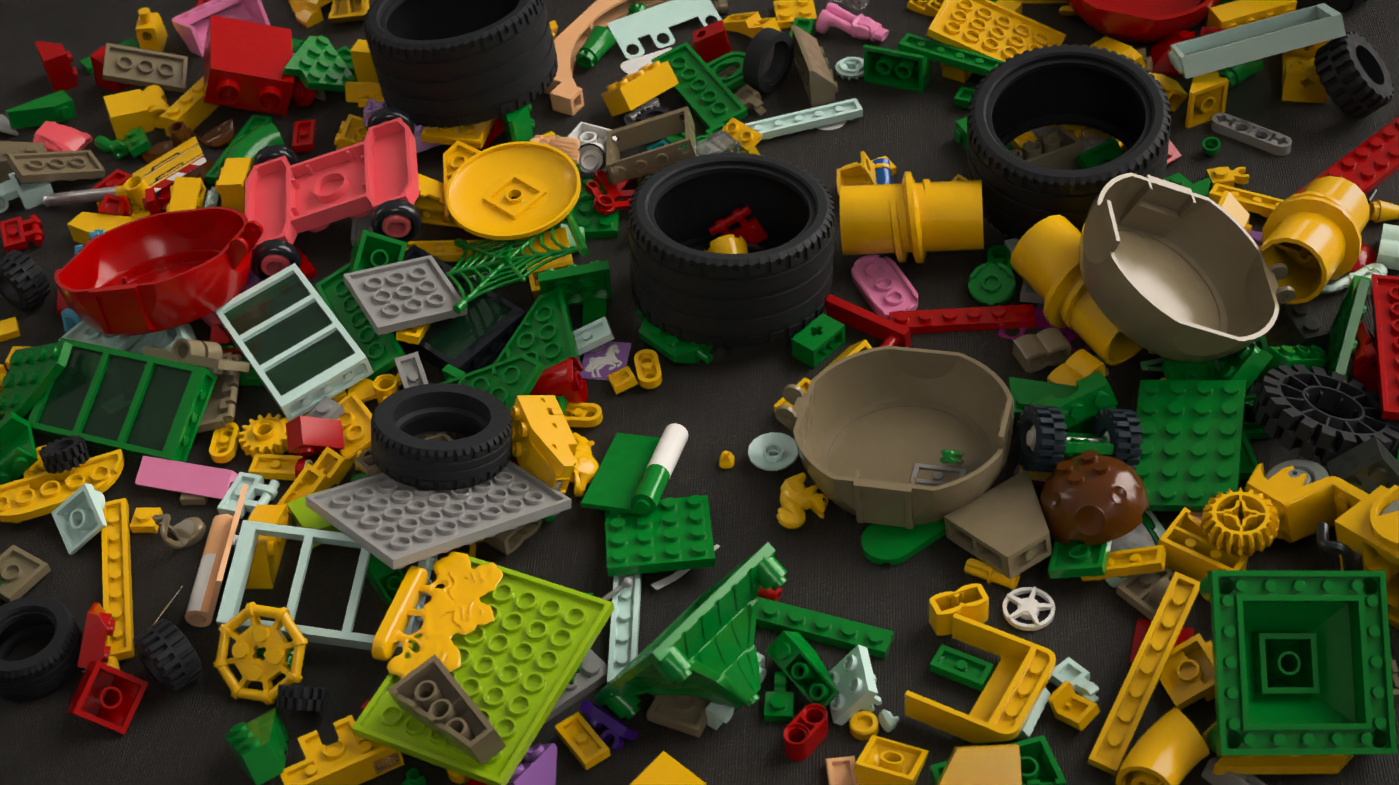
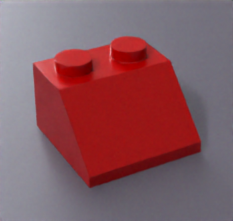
M42 41L35 42L45 72L54 91H66L78 87L76 79L79 78L76 67H71L70 63L74 61L70 51H65L62 44Z
M90 661L66 713L125 735L148 682L100 661Z

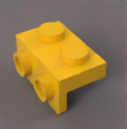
M731 118L719 132L725 142L724 146L730 152L736 151L738 153L760 155L755 146L762 139V135L737 119Z

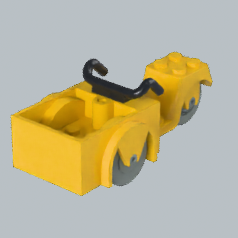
M1294 459L1279 463L1271 468L1266 475L1263 463L1258 464L1244 489L1247 493L1252 489L1254 495L1262 493L1264 500L1271 499L1272 507H1276L1279 519L1276 537L1293 543L1317 533V544L1321 550L1339 554L1342 571H1385L1388 620L1394 628L1399 630V487L1394 485L1388 489L1380 485L1368 494L1339 477L1329 476L1323 466L1305 459ZM1334 525L1337 542L1329 541V527Z

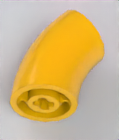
M1174 707L1153 724L1129 751L1117 773L1116 785H1180L1185 776L1202 759L1210 754L1209 748L1190 720L1179 709Z

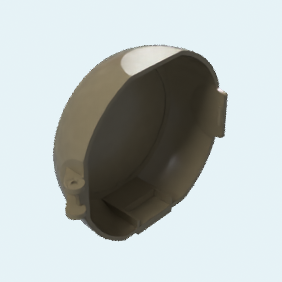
M1134 173L1122 174L1111 179L1103 187L1086 216L1079 244V265L1087 290L1096 305L1114 326L1135 343L1159 356L1179 362L1195 363L1224 358L1241 351L1260 339L1272 328L1279 313V304L1288 303L1295 298L1296 294L1293 287L1282 286L1279 288L1277 280H1281L1288 275L1287 266L1283 263H1276L1267 267L1262 251L1248 232L1221 206L1208 197L1193 193L1190 188L1151 175L1144 177Z
M882 346L857 352L831 364L810 381L806 393L798 385H786L782 395L794 407L780 405L775 411L776 419L794 433L798 453L811 479L833 503L856 516L857 523L866 522L913 529L915 525L943 520L945 515L973 502L989 490L999 477L1008 458L1013 430L1014 400L1008 387L994 371L965 354L909 347ZM944 449L963 451L965 456L962 459L965 462L961 465L943 464L940 461L943 457L940 452ZM915 463L966 469V474L962 478H959L960 473L939 471L944 475L941 480L933 478V474L938 471L919 469L918 479L949 483L939 486L917 483L916 477H913L912 482H910Z

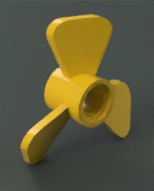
M399 373L396 376L383 374L375 378L374 381L364 378L348 388V395L354 391L362 402L377 398L378 404H380L388 396L400 391L399 386L402 385Z

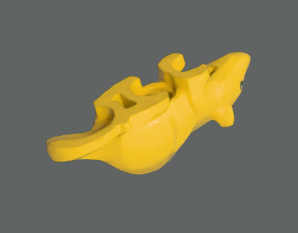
M574 432L573 436L577 442L574 459L577 464L573 468L569 482L575 483V497H581L584 495L587 484L592 482L599 464L592 456L591 446L595 444L594 441H588L586 437Z

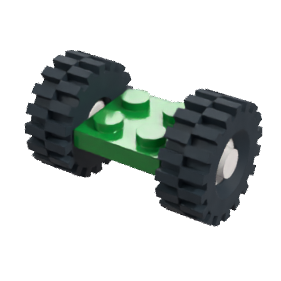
M1027 405V407L1023 408V412L1019 414L1020 421L1016 423L1018 430L1015 431V437H1017L1015 448L1018 450L1016 457L1020 458L1018 463L1022 466L1023 470L1054 472L1057 469L1058 463H1060L1059 461H1063L1064 456L1076 457L1078 453H1084L1088 450H1095L1098 455L1117 458L1134 470H1136L1135 465H1138L1140 462L1138 456L1142 455L1143 450L1140 448V445L1143 444V438L1140 437V434L1143 431L1142 427L1138 426L1140 420L1136 418L1137 414L1132 412V410L1107 408L1100 410L1098 416H1095L1093 419L1095 424L1091 425L1092 433L1065 432L1067 429L1066 423H1063L1065 418L1063 414H1060L1061 410L1057 406Z

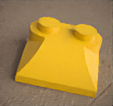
M872 735L855 763L854 775L856 776V781L860 785H915L929 751Z

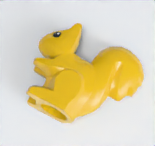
M804 472L787 478L780 488L779 499L782 507L777 509L778 514L776 517L778 522L787 529H797L806 521L804 510L811 509L820 519L824 518L823 512L828 504V497L825 494L816 492L818 489L817 485L805 487L803 484L806 479Z

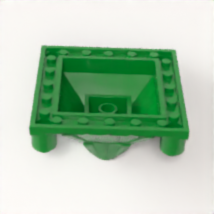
M770 543L764 544L699 596L594 696L596 701L600 705L606 704L620 720L624 716L629 720L641 709L638 706L641 701L638 695L645 693L650 695L696 696L702 700L737 709L743 705L749 708L760 697L757 692L761 689L756 646L754 645L759 602L757 594L761 586L765 591L770 588L776 591L787 581L784 577L787 570L774 557L776 550Z
M1208 571V574L1202 578L1199 589L1203 598L1210 602L1216 725L1209 730L1207 743L1213 752L1221 756L1397 754L1385 571Z

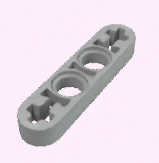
M1216 113L1212 116L1211 129L1216 133L1278 156L1287 155L1291 151L1292 139L1286 135L1226 113Z

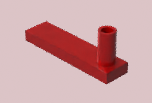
M831 294L825 299L827 316L882 340L883 343L879 347H910L912 345L909 328Z

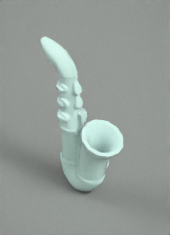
M1382 263L1365 265L1360 270L1349 273L1346 277L1326 285L1321 293H1333L1349 288L1354 275L1371 278L1372 274L1387 275V268ZM1370 285L1367 295H1371Z

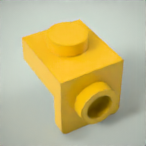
M1064 681L1048 698L1055 718L1080 731H1083L1100 713L1097 703L1076 694L1072 684L1068 681Z

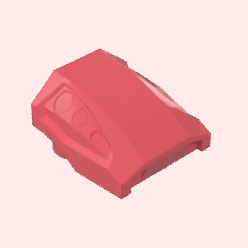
M45 121L35 132L33 139L35 143H45L48 152L83 150L89 142L93 141V137L88 133L57 124L53 121Z

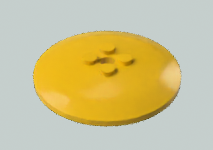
M527 141L499 144L478 152L459 166L448 183L446 203L453 220L461 228L473 235L493 240L526 238L550 229L571 212L581 192L580 174L577 166L567 154L550 145Z

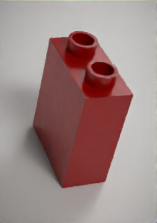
M210 15L204 45V103L286 116L294 86V76L283 75L282 72L293 57L291 29Z

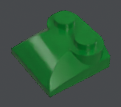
M1253 343L1243 350L1234 353L1218 375L1220 380H1246L1247 391L1273 356Z

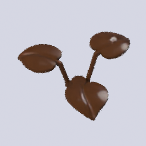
M231 118L208 131L202 138L193 133L191 128H187L184 122H175L169 127L172 141L158 143L141 153V156L149 164L176 148L177 145H181L191 139V136H195L197 141L205 147L209 145L212 148L222 147L234 138V122ZM206 159L204 164L182 177L201 178L204 182L206 181L205 175L214 163Z

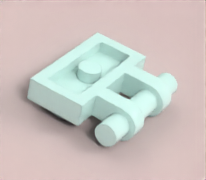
M239 472L217 507L219 515H235L243 484L248 485L240 519L244 517L246 512H251V515L256 505H268L270 501L274 500L278 494L277 489L280 483L272 479L267 485L264 484L265 482L261 475ZM257 495L261 496L258 501L254 500Z

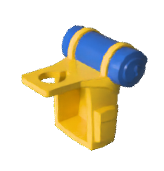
M862 151L861 163L854 162L837 169L836 183L839 197L841 186L892 184L890 161L886 158H879L871 162L865 151Z

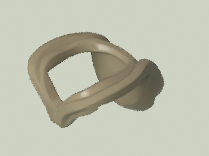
M167 513L152 517L153 521L160 526V535L164 542L174 549L193 546L199 543L205 535L206 525L199 517L186 518L175 526L169 524L171 516ZM167 531L172 532L178 541L167 537Z

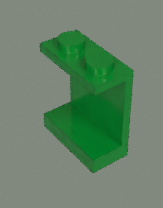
M9 412L0 421V485L15 481L38 460L30 422L13 412Z

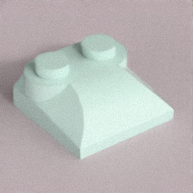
M84 483L51 513L69 555L75 554L107 526L103 513L105 497L102 492L94 490L92 484Z

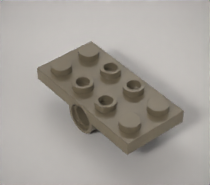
M181 338L175 341L172 349L143 347L142 355L205 367L216 374H223L224 370V374L238 376L239 371L249 372L250 369L249 362L222 358V348L216 342Z

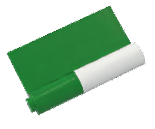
M677 423L669 424L661 438L617 432L581 502V507L637 515L653 514L688 440L689 434L686 428Z

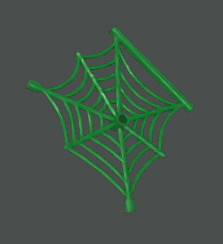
M572 211L565 217V220L577 246L574 248L563 246L557 242L554 237L555 226L551 227L550 230L551 240L562 250L548 248L543 242L544 232L526 237L529 239L524 241L498 240L487 245L482 244L494 240L486 239L468 243L461 238L455 239V246L464 249L458 263L449 272L445 273L446 277H449L458 287L462 299L453 306L454 312L460 314L468 306V302L489 291L514 282H525L528 275L555 259L579 252L583 257L587 256L589 249ZM538 237L541 247L547 252L539 253L532 247L533 242ZM521 245L518 248H513V246ZM528 246L532 253L530 255L524 252V249ZM467 249L473 250L466 262L460 266L467 255ZM476 252H478L479 254H478V255L475 257V259L471 262V260L474 258ZM482 255H485V257L479 263L473 266ZM489 257L492 258L488 263H485ZM544 260L543 262L537 264L536 266H534L533 268H531V269L528 270L525 274L522 275V273H523L524 271H526L528 268H530L531 266L535 265L536 263H538V262ZM486 269L489 275L484 279L477 270ZM474 272L482 282L474 289L470 279L464 273ZM460 274L466 280L471 291L467 297L462 286L453 276ZM513 277H518V278L511 279V280H508V281L499 283V284H497V285L491 286V285L496 284V283H498V282H501V281H503V280H507V279H510V278H513Z

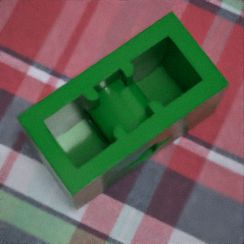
M822 313L803 330L793 336L791 339L792 357L815 369L845 344V325Z

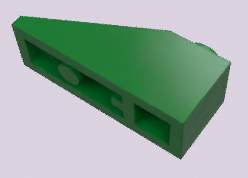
M63 90L6 110L11 129L42 126L45 121H53L59 124L77 117L73 99Z

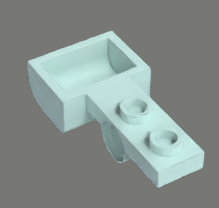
M14 172L8 174L10 180L0 183V213L8 209L9 200L17 197L20 198L26 209L44 204L43 196L54 193L50 182L21 183Z

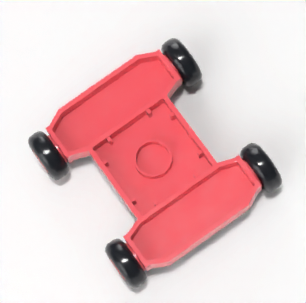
M391 106L380 108L369 117L367 135L363 142L303 162L299 161L298 156L293 150L281 145L266 146L256 153L253 159L252 171L245 182V216L248 222L252 220L257 221L263 227V234L253 247L251 264L253 273L259 279L264 281L294 263L300 269L301 257L299 251L293 245L297 234L305 231H322L330 223L347 217L353 219L362 218L369 214L372 209L374 211L371 218V226L374 233L404 242L413 240L420 233L422 220L419 210L414 206L419 196L416 141L413 136L415 127L413 119L408 112Z

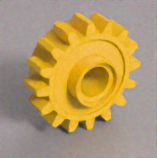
M268 413L265 418L258 415V420L250 419L249 426L243 425V431L239 432L238 435L240 437V446L244 450L245 455H251L252 459L255 454L282 455L288 446L286 423L289 421L287 417L281 418L280 414L272 417L271 413Z

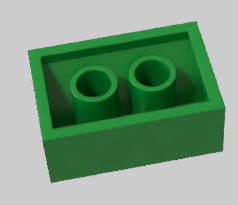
M870 45L863 46L865 82L924 92L931 80V61L923 55Z

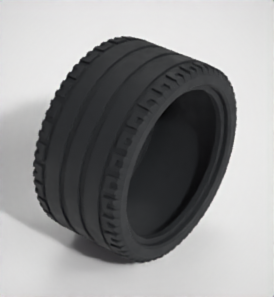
M376 0L370 6V9L367 10V14H365L363 23L365 37L387 107L401 108L408 112L415 125L438 128L460 127L496 119L507 113L514 112V110L520 109L523 105H527L535 100L536 97L540 96L551 85L554 77H556L558 68L557 53L544 0Z
M1056 44L1052 45V47L1042 46L1040 49L1033 48L1032 51L1027 50L1023 54H1016L1013 58L1006 59V62L999 63L998 67L991 69V73H987L985 79H981L979 85L976 86L975 92H973L970 99L967 115L968 180L982 181L983 217H986V221L989 224L992 223L993 228L999 229L1000 233L1007 234L1011 239L1016 238L1020 240L1036 223L1053 215L1064 216L1082 232L1090 207L1103 187L1111 179L1122 174L1134 173L1144 177L1151 175L1165 180L1171 127V111L1167 94L1164 93V88L1160 86V82L1155 80V76L1149 74L1148 69L1142 68L1140 63H1135L1131 58L1127 59L1123 54L1119 55L1115 51H1107L1106 48L1099 49L1097 46H1077V44H1063L1062 46H1057ZM1068 124L1086 126L1103 131L1122 142L1129 150L1120 157L1103 165L1078 170H1059L1027 162L1013 154L1005 146L1028 131L1045 126Z
M736 152L711 153L709 155L693 156L689 159L685 158L682 161L668 164L665 168H660L657 172L650 174V177L645 178L644 182H641L639 187L636 188L630 200L628 220L631 290L638 310L642 313L643 317H647V321L653 323V326L659 327L663 332H668L670 336H676L680 340L685 339L686 342H695L698 345L706 344V346L710 347L714 345L720 348L722 346H727V348L737 346L738 348H743V346L753 347V345L760 346L764 345V343L770 344L774 343L775 340L780 341L784 337H791L793 333H799L801 329H804L812 320H815L824 312V308H826L825 299L831 294L835 232L834 202L826 186L821 184V181L816 179L813 174H809L807 170H802L801 167L794 166L790 162H785L781 159L777 160L774 157H766L765 155ZM747 205L752 213L746 216V219L749 220L756 216L768 235L766 239L756 245L763 243L772 248L744 254H720L692 249L696 246L709 244L712 240L722 236L721 232L712 236L708 228L715 225V221L720 218L723 220L732 215L735 209H742ZM736 222L733 225L729 226V230L731 231L732 229L738 227L740 223Z

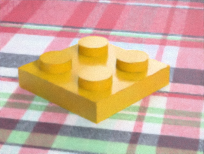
M813 0L773 1L775 17L780 29L791 28L795 18L815 19L816 25L817 15Z

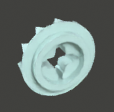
M847 57L838 61L835 66L836 74L840 75L843 79L848 78L850 80L855 78L858 80V77H864V59Z
M212 186L211 190H207L203 208L216 207L219 193L216 192L215 187Z

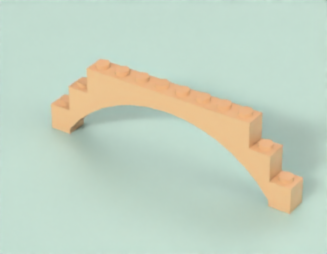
M596 0L554 39L558 68L553 82L544 91V93L550 94L552 109L574 116L584 106L582 88L577 87L573 79V72L577 60L576 55L594 26L606 28L608 27L607 23L626 17L629 12L628 8L635 2H642L646 8L671 0Z

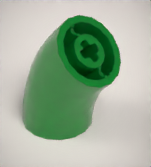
M268 122L247 133L226 153L220 164L219 171L224 166L226 158L252 157L253 161L256 153L266 146H285L278 129Z

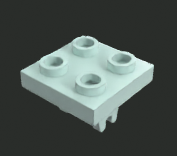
M857 645L828 672L840 692L829 704L833 723L841 726L859 710L873 712L875 710L874 704H882L881 698L877 696L876 676L872 671L868 650L864 646Z

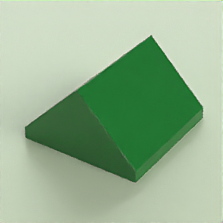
M362 230L351 251L350 273L403 261L407 242Z

